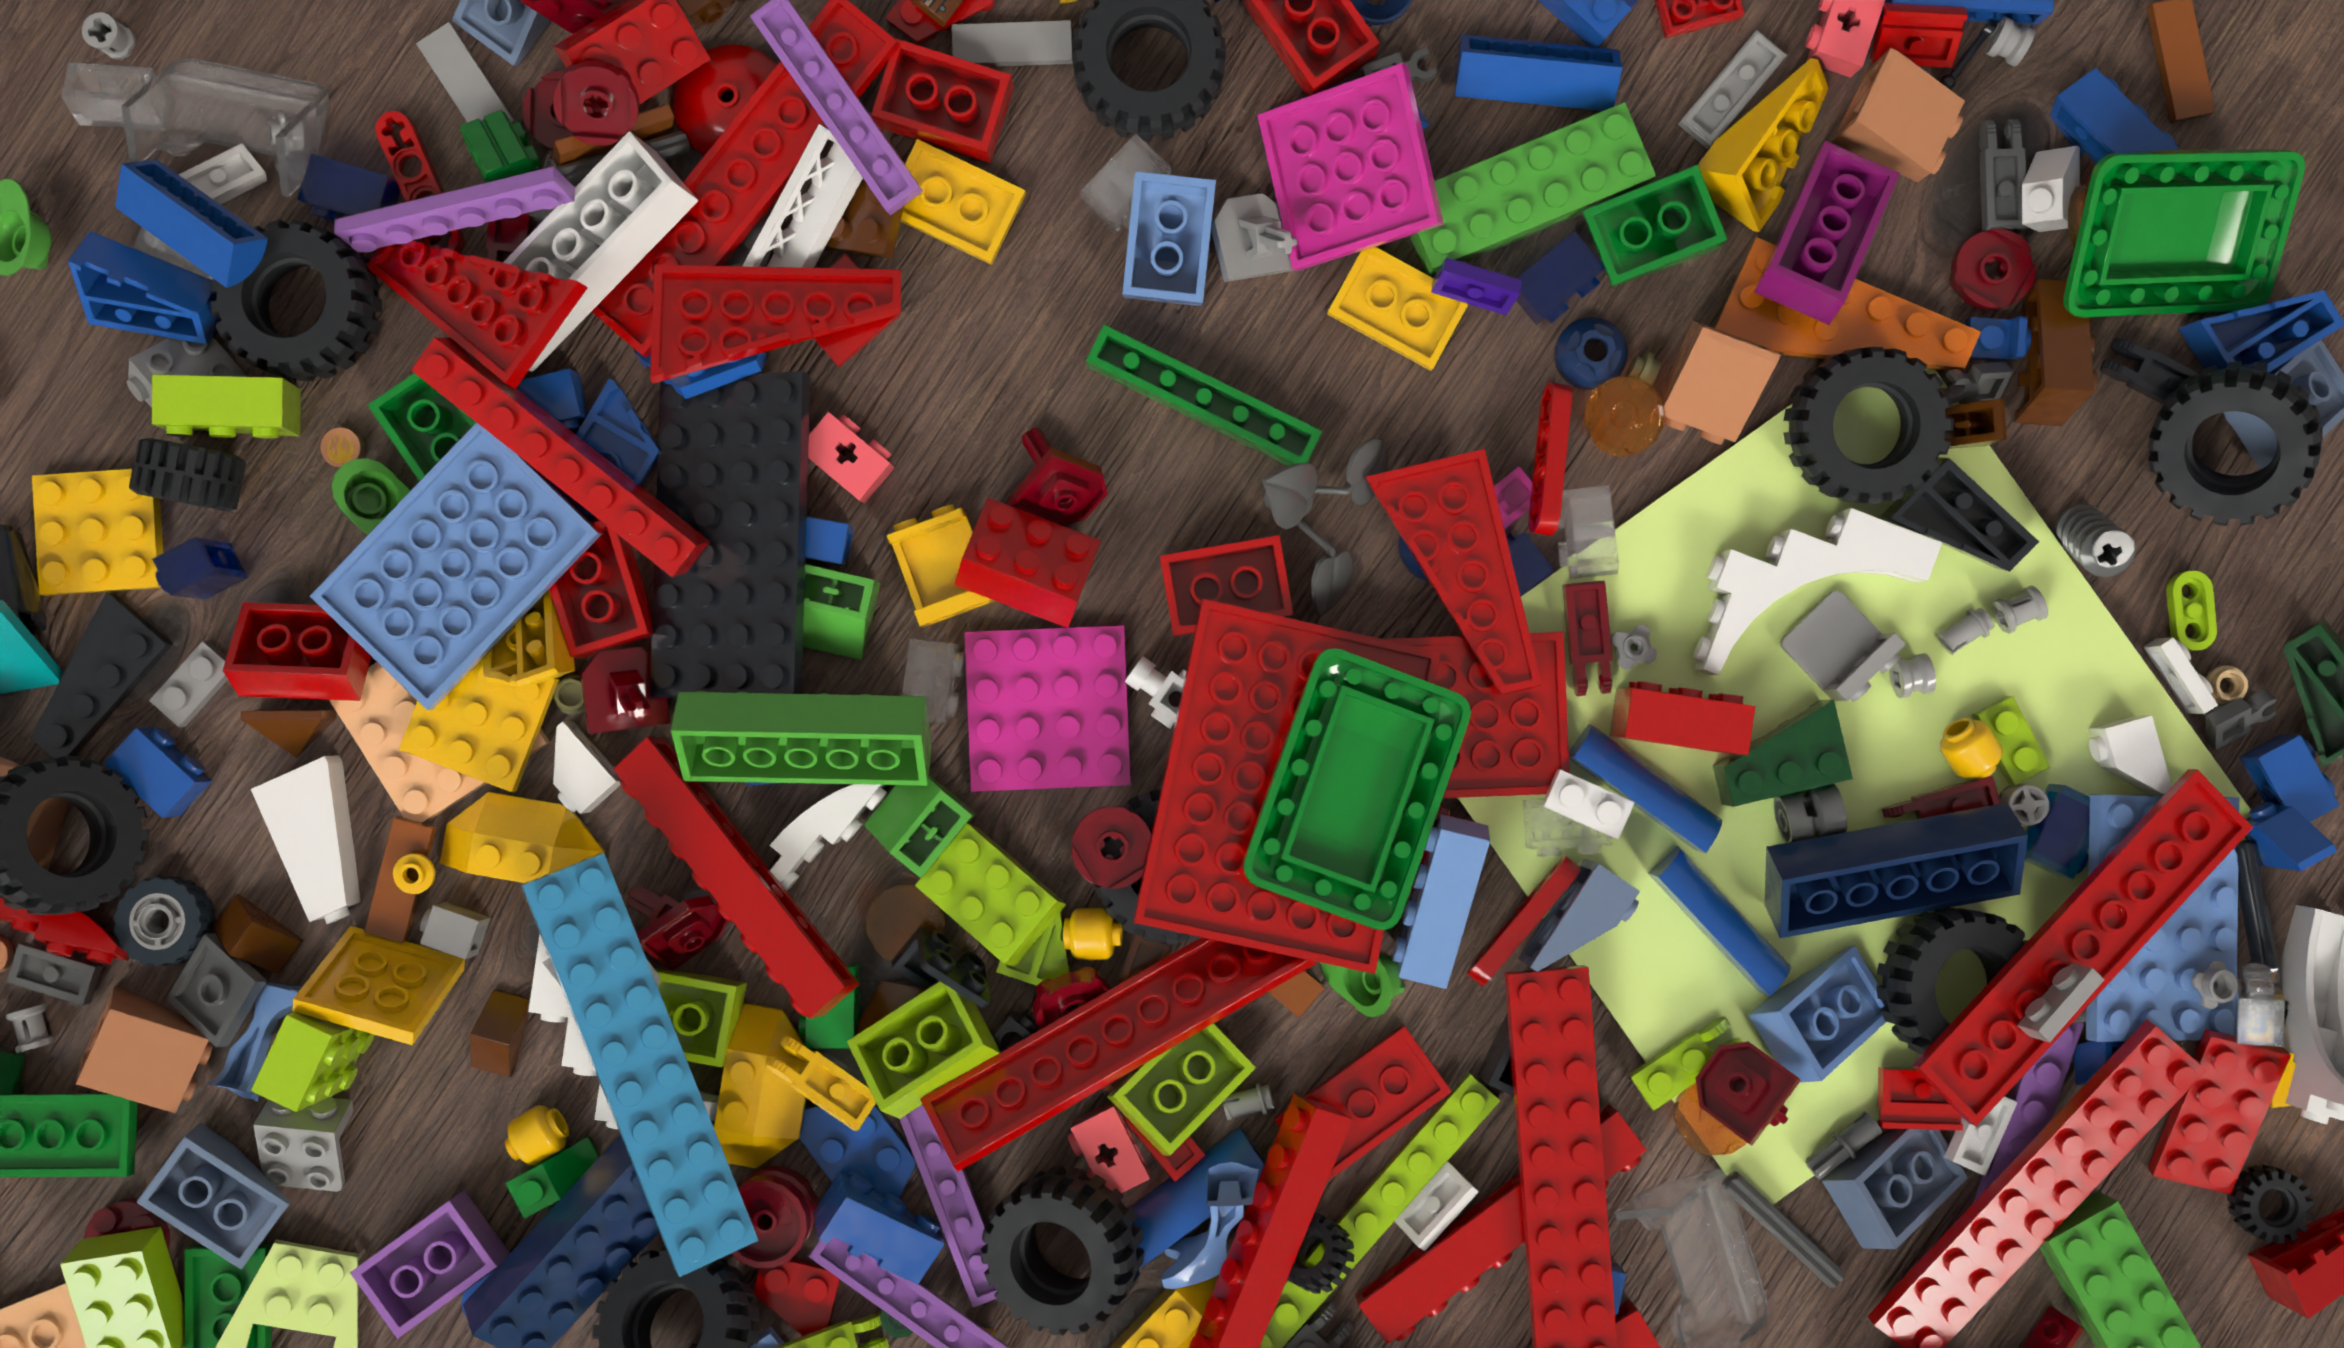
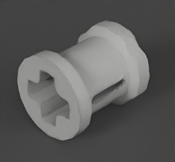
M100 12L89 15L82 25L84 40L90 46L101 50L115 60L129 57L136 46V37L133 31L118 23L112 16Z
M2033 585L2025 587L2022 594L2005 601L1997 599L1992 602L1995 620L2002 631L2008 634L2015 632L2017 626L2033 619L2041 621L2048 617L2045 599L2041 592Z
M45 1004L6 1014L7 1020L13 1023L18 1045L15 1047L16 1053L55 1042L54 1036L48 1035L43 1017V1012L46 1010Z

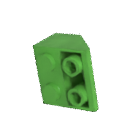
M805 564L803 647L863 660L881 583L873 579Z
M929 774L928 786L896 785L864 823V826L890 854L918 877L922 878L962 828L976 815V812Z

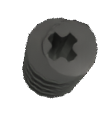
M2090 504L2070 506L2060 515L2056 522V539L2063 549L2088 572L2096 576L2109 577L2117 575L2127 569L2134 559L2136 548L2135 542L2130 535L2119 528L2104 513L2100 512L2098 508Z

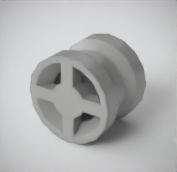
M2004 16L1992 32L1985 48V54L1991 57L2002 56L2007 64L2015 67L2027 53L2033 41L2035 29L2028 26L2020 28L2014 24V20Z
M1926 653L1917 654L1912 660L1907 661L1900 658L1889 669L1891 684L1898 698L1910 697L1912 692L1915 691L1926 694L1935 690V670L1930 657Z
M2018 784L2016 786H2007L2000 792L1999 799L2001 804L2008 803L2022 825L2040 823L2049 811L2047 795L2041 788L2034 785Z

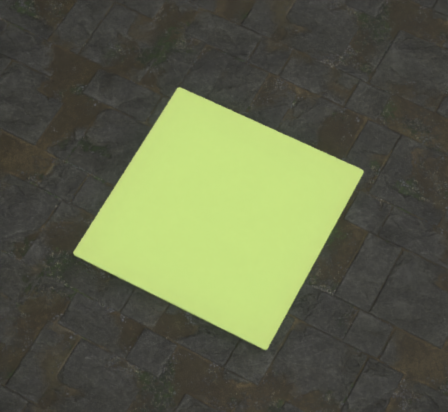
M1925 369L1928 374L1936 373L1943 384L1938 387V390L1948 388L1935 369ZM1861 387L1849 392L1838 405L1833 421L1834 438L1840 451L1847 459L1860 464H1872L1883 460L1896 445L1901 428L1900 415L1896 404L1886 392L1874 387ZM1793 403L1785 409L1792 408ZM1785 409L1521 596L1530 633L1564 632L1569 750L1587 725L1592 724L1722 819V826L1708 852L1703 853L1692 849L1635 806L1632 807L1619 839H1614L1542 807L1541 805L1546 794L1457 798L1475 823L1488 825L1490 845L1527 897L1564 855L1578 866L1583 858L1596 862L1640 891L1635 898L1639 901V904L1633 915L1626 922L1621 920L1615 928L1568 955L1576 966L1586 965L1589 967L1591 987L1645 1063L1692 1031H1699L1712 1023V1021L1726 1016L1731 1025L1723 1034L1705 1042L1711 1052L1728 1040L1740 1037L1742 1042L1749 1041L1774 1059L1748 1016L1770 996L1757 991L1648 874L1676 846L1686 853L1790 964L1791 970L1789 975L1776 991L1852 945L1856 946L1879 985H1882L1883 976L1877 975L1879 963H1886L1888 954L1883 952L1888 941L1897 942L1900 937L1896 934V931L1904 923L1915 925L1913 921L1914 916L1921 914H1911L1780 938L1764 905L1766 847L1785 843L1780 835L1775 819L1774 798L1735 807L1721 804L1713 765L1731 754L1609 736L1616 689L1628 688L1629 682L1637 683V681L1661 684V692L1668 693L1669 688L1678 687L1702 690V698L1708 699L1709 694L1718 693L1743 696V704L1755 706L1751 742L1774 730L1784 721L1790 720L1805 711L1815 702L1831 700L1781 648V640L1830 592H1842L1882 634L1895 632L1906 643L1897 653L1900 658L1907 661L1912 660L1917 654L1926 653L1932 661L1936 675L1934 692L1923 694L1920 691L1912 692L1910 697L1898 698L1891 684L1889 670L1884 673L1878 671L1868 681L1871 684L1869 690L1856 701L1851 699L1848 701H1834L1853 777L1851 780L1834 783L1845 805L1847 832L1917 819L1915 811L1895 818H1884L1881 808L1909 801L1913 796L1976 779L1974 777H1959L1952 770L1940 751V741L1943 738V732L1947 726L1962 718L1975 720L1972 714L2007 696H2014L2051 767L2020 783L2041 788L2049 800V811L2040 823L2022 825L2028 835L2020 895L1950 908L1981 911L2005 918L2008 924H2014L2024 931L2025 938L2023 940L2028 941L2088 877L2090 794L2150 795L2099 766V763L2094 760L2090 753L2089 739H2091L2088 728L2134 715H2152L2172 786L2188 769H2198L2224 797H2239V813L2245 819L2250 817L2249 811L2251 809L1990 445L1953 448L1948 450L1947 455L1940 454L1938 457L1950 458L2039 541L2010 572L1992 567L1942 544L1928 581L1914 583L1882 574L1845 573L1830 575L1803 584L1777 599L1750 623L1733 645L1719 675H1707L1694 670L1698 660L1693 659L1698 641L1702 636L1707 637L1712 624L1707 621L1710 608L1716 599L1721 600L1722 597L1721 594L1708 590L1711 579H1708L1706 576L1714 556L1720 557L1721 552L1732 549L1769 563L1770 559L1766 558V551L1774 535L1779 536L1781 531L1793 529L1828 542L1829 538L1825 537V531L1833 515H1838L1839 511L1849 508L1903 527L1880 517L1896 500L1880 501V503L1874 504L1842 501L1839 498L1829 497L1819 492V487L1816 485H1809L1801 477L1802 469L1794 467L1789 458L1793 450L1791 445L1785 444L1783 433L1789 432V421H1784ZM1605 580L1611 638L1617 631L1626 633L1633 631L1637 625H1645L1650 630L1649 641L1651 647L1656 650L1657 656L1652 663L1640 662L1634 664L1632 669L1624 670L1619 667L1615 646L1611 644L1613 661H1610L1611 693L1602 694L1597 683L1598 662L1585 663L1588 682L1586 696H1577L1573 685V664L1570 665L1562 585ZM2035 586L2045 599L2048 617L2041 621L2033 619L2017 626L2015 632L2010 634L2003 632L1995 620L1992 602L1997 599L2005 601L2022 594L2025 587ZM1969 609H1984L1994 623V628L1989 630L1990 635L1986 638L1982 636L1976 638L1957 650L1953 655L1947 652L1939 641L1937 634L1966 617V612ZM1631 644L1630 649L1636 651L1637 645ZM1569 759L1570 774L1617 794ZM1997 764L1996 770L1990 776H1993L1998 795H2000V792L2009 784ZM1807 790L1800 791V792H1802L1804 795H1806ZM1963 949L1952 955L1944 963L1937 976L1935 985L1936 1002L1941 1014L1950 1024L1987 985L1984 966L1971 949ZM1886 1022L1822 1081L1799 1083L1784 1103L1788 1108L1785 1115L1788 1117L1785 1124L1780 1122L1777 1126L1768 1124L1753 1146L1749 1145L1699 1107L1696 1083L1672 1098V1101L1726 1177L1731 1172H1738L1774 1205L1814 1176L1808 1169L1805 1161L1832 1139L1831 1133L1834 1131L1839 1133L1861 1116L1863 1112L1868 1113L1877 1123V1119H1879V1108L1877 1107L1878 1067L1914 1068L1912 1065L1921 1054L1908 1048V1043L1900 1041L1893 1034L1892 1027L1895 1024Z

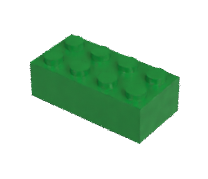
M415 373L368 404V407L419 481L476 423Z

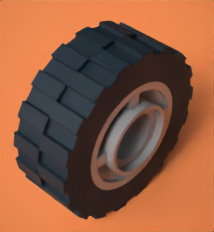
M152 877V879H144L138 882V885L135 887H130L126 891L127 894L124 898H120L117 904L118 910L117 913H114L113 919L115 920L114 934L119 939L118 944L121 949H125L128 953L127 956L131 959H137L144 965L165 966L184 963V960H189L203 935L214 932V929H212L213 922H215V914L212 911L214 906L212 901L208 900L205 895L207 893L204 889L198 888L195 885L196 883L191 880H182V877ZM164 912L169 917V925L166 930L162 928L160 923Z

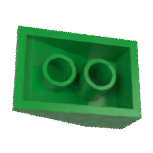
M1698 165L1582 212L1612 287L1685 263L1720 249L1728 240Z

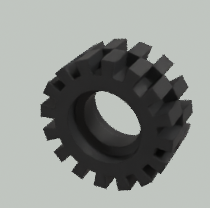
M2257 1165L2249 1167L2251 1174L2245 1171L2240 1172L2239 1177L2243 1181L2241 1184L2236 1182L2234 1189L2237 1190L2236 1195H2227V1200L2235 1204V1206L2228 1207L2231 1215L2237 1217L2233 1220L2237 1226L2259 1239L2269 1243L2274 1241L2278 1244L2286 1243L2285 1238L2291 1241L2298 1239L2299 1237L2295 1230L2303 1233L2307 1231L2308 1227L2302 1223L2304 1219L2313 1221L2314 1214L2307 1212V1208H2315L2314 1200L2306 1197L2312 1193L2309 1187L2302 1185L2303 1180L2292 1175V1173L2271 1165H2263V1168ZM2277 1189L2283 1197L2282 1208L2275 1217L2263 1218L2258 1209L2260 1198L2267 1190Z
M1315 1213L1287 1280L1314 1294H1321V1290L1325 1292L1332 1291L1331 1282L1340 1286L1344 1282L1339 1277L1340 1274L1343 1272L1349 1275L1351 1268L1346 1266V1262H1354L1355 1255L1347 1251L1354 1248L1353 1241L1347 1238L1350 1236L1349 1233L1331 1219L1322 1214ZM1323 1239L1325 1251L1322 1259L1315 1266L1307 1267L1304 1260L1308 1247L1315 1240Z

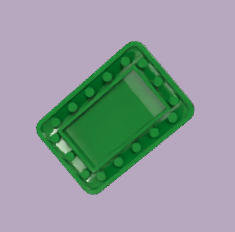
M2274 149L2160 150L2121 152L2104 156L2095 165L2091 175L2063 297L2065 310L2076 317L2239 311L2264 305L2273 290L2305 172L2304 157L2294 151Z
M1332 648L1319 654L1314 661L1245 854L1243 870L1249 882L1263 889L1373 929L1386 930L1396 925L1406 905L1470 720L1471 710L1465 697L1454 691L1342 649Z

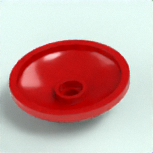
M737 44L710 48L706 52L711 60L677 81L673 95L675 121L679 130L686 134L690 146L702 156L708 152L777 66L763 52L749 46ZM727 91L734 92V98L730 102L725 103L721 101L723 93Z

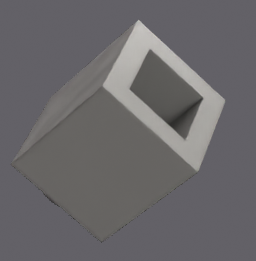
M448 902L433 905L432 909L429 908L422 918L420 931L423 932L420 944L463 959L477 956L491 917Z

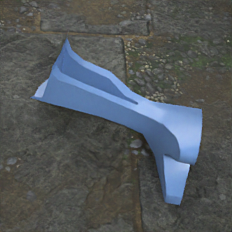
M266 982L256 999L254 1018L247 1032L230 1048L221 1073L215 1080L205 1085L227 1088L243 1098L253 1099L258 1102L259 1095L252 1092L251 1089L266 1059L275 1027L279 1019L293 1011V998L302 987Z
M1233 1162L1221 1163L1209 1168L1207 1206H1210L1211 1213L1209 1228L1199 1235L1181 1238L1165 1250L1166 1256L1176 1259V1262L1163 1272L1161 1276L1164 1288H1182L1220 1275L1221 1267L1228 1255L1226 1242L1228 1234L1243 1218L1244 1205L1253 1204L1259 1169Z

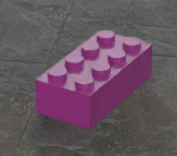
M1824 141L1807 171L1754 292L1830 325L1847 299L1900 173Z

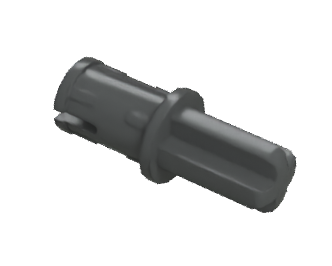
M1863 1112L1861 1116L1839 1133L1835 1131L1831 1133L1832 1139L1809 1156L1805 1163L1812 1174L1821 1179L1847 1158L1855 1159V1153L1870 1140L1880 1135L1882 1130L1868 1113Z

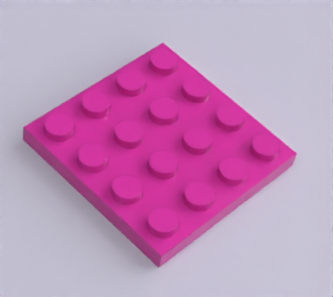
M1400 63L1257 115L1283 229L1291 232V236L1297 237V245L1292 247L1291 254H1289L1292 270L1300 271L1444 225L1408 65Z
M1124 625L965 632L971 792L1131 785L1127 683H1125L1127 675Z

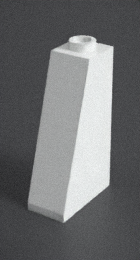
M340 755L324 756L254 787L251 791L309 922L325 919L326 924H330L349 916L348 908L360 903L361 899L343 762Z

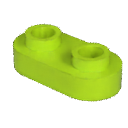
M2199 571L2177 573L2169 580L2166 588L2170 636L2180 641L2188 651L2206 649L2214 642L2217 635L2212 582L2208 576ZM2185 584L2190 588V596L2188 598H2185L2182 594V587ZM2188 624L2194 628V634L2191 638L2185 632Z

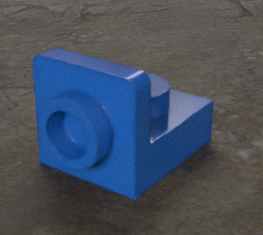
M2018 316L2011 320L1970 317L1965 320L1966 326L1981 332L1969 360L2012 362L2024 357L2025 352L2030 347L2031 330L2027 328V317Z

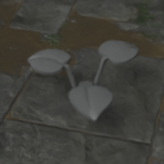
M1383 438L1367 439L1354 450L1347 466L1346 477L1348 484L1343 487L1317 486L1318 477L1316 469L1313 465L1305 462L1284 467L1262 480L1266 489L1264 503L1267 508L1272 510L1276 524L1284 529H1290L1294 526L1299 527L1326 551V557L1321 558L1316 563L1311 583L1314 611L1320 617L1332 609L1347 591L1352 579L1353 562L1349 552L1340 550L1336 553L1335 548L1304 523L1302 518L1312 508L1313 493L1348 495L1352 492V500L1355 504L1362 505L1369 502L1375 494L1365 480L1366 476L1387 471L1388 455Z

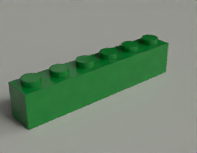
M1103 325L1086 360L1089 369L1287 466L1296 463H1307L1322 433L1321 430L1106 325Z

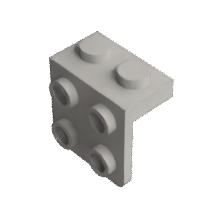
M213 336L208 344L166 338L129 358L127 386L137 400L140 402L145 400L152 408V375L247 377V375ZM177 437V438H178L180 441H182L183 439H185V438H187V437Z
M1840 591L1830 592L1781 640V648L1834 701H1848L1849 699L1856 701L1863 696L1871 687L1868 681L1878 671L1884 673L1893 667L1900 659L1897 653L1906 645L1895 632L1882 634Z
M328 1097L315 1105L313 1104L295 1112L268 1099L254 1123L261 1172L275 1186L340 1191L345 1184L339 1138L354 1112L352 1100Z

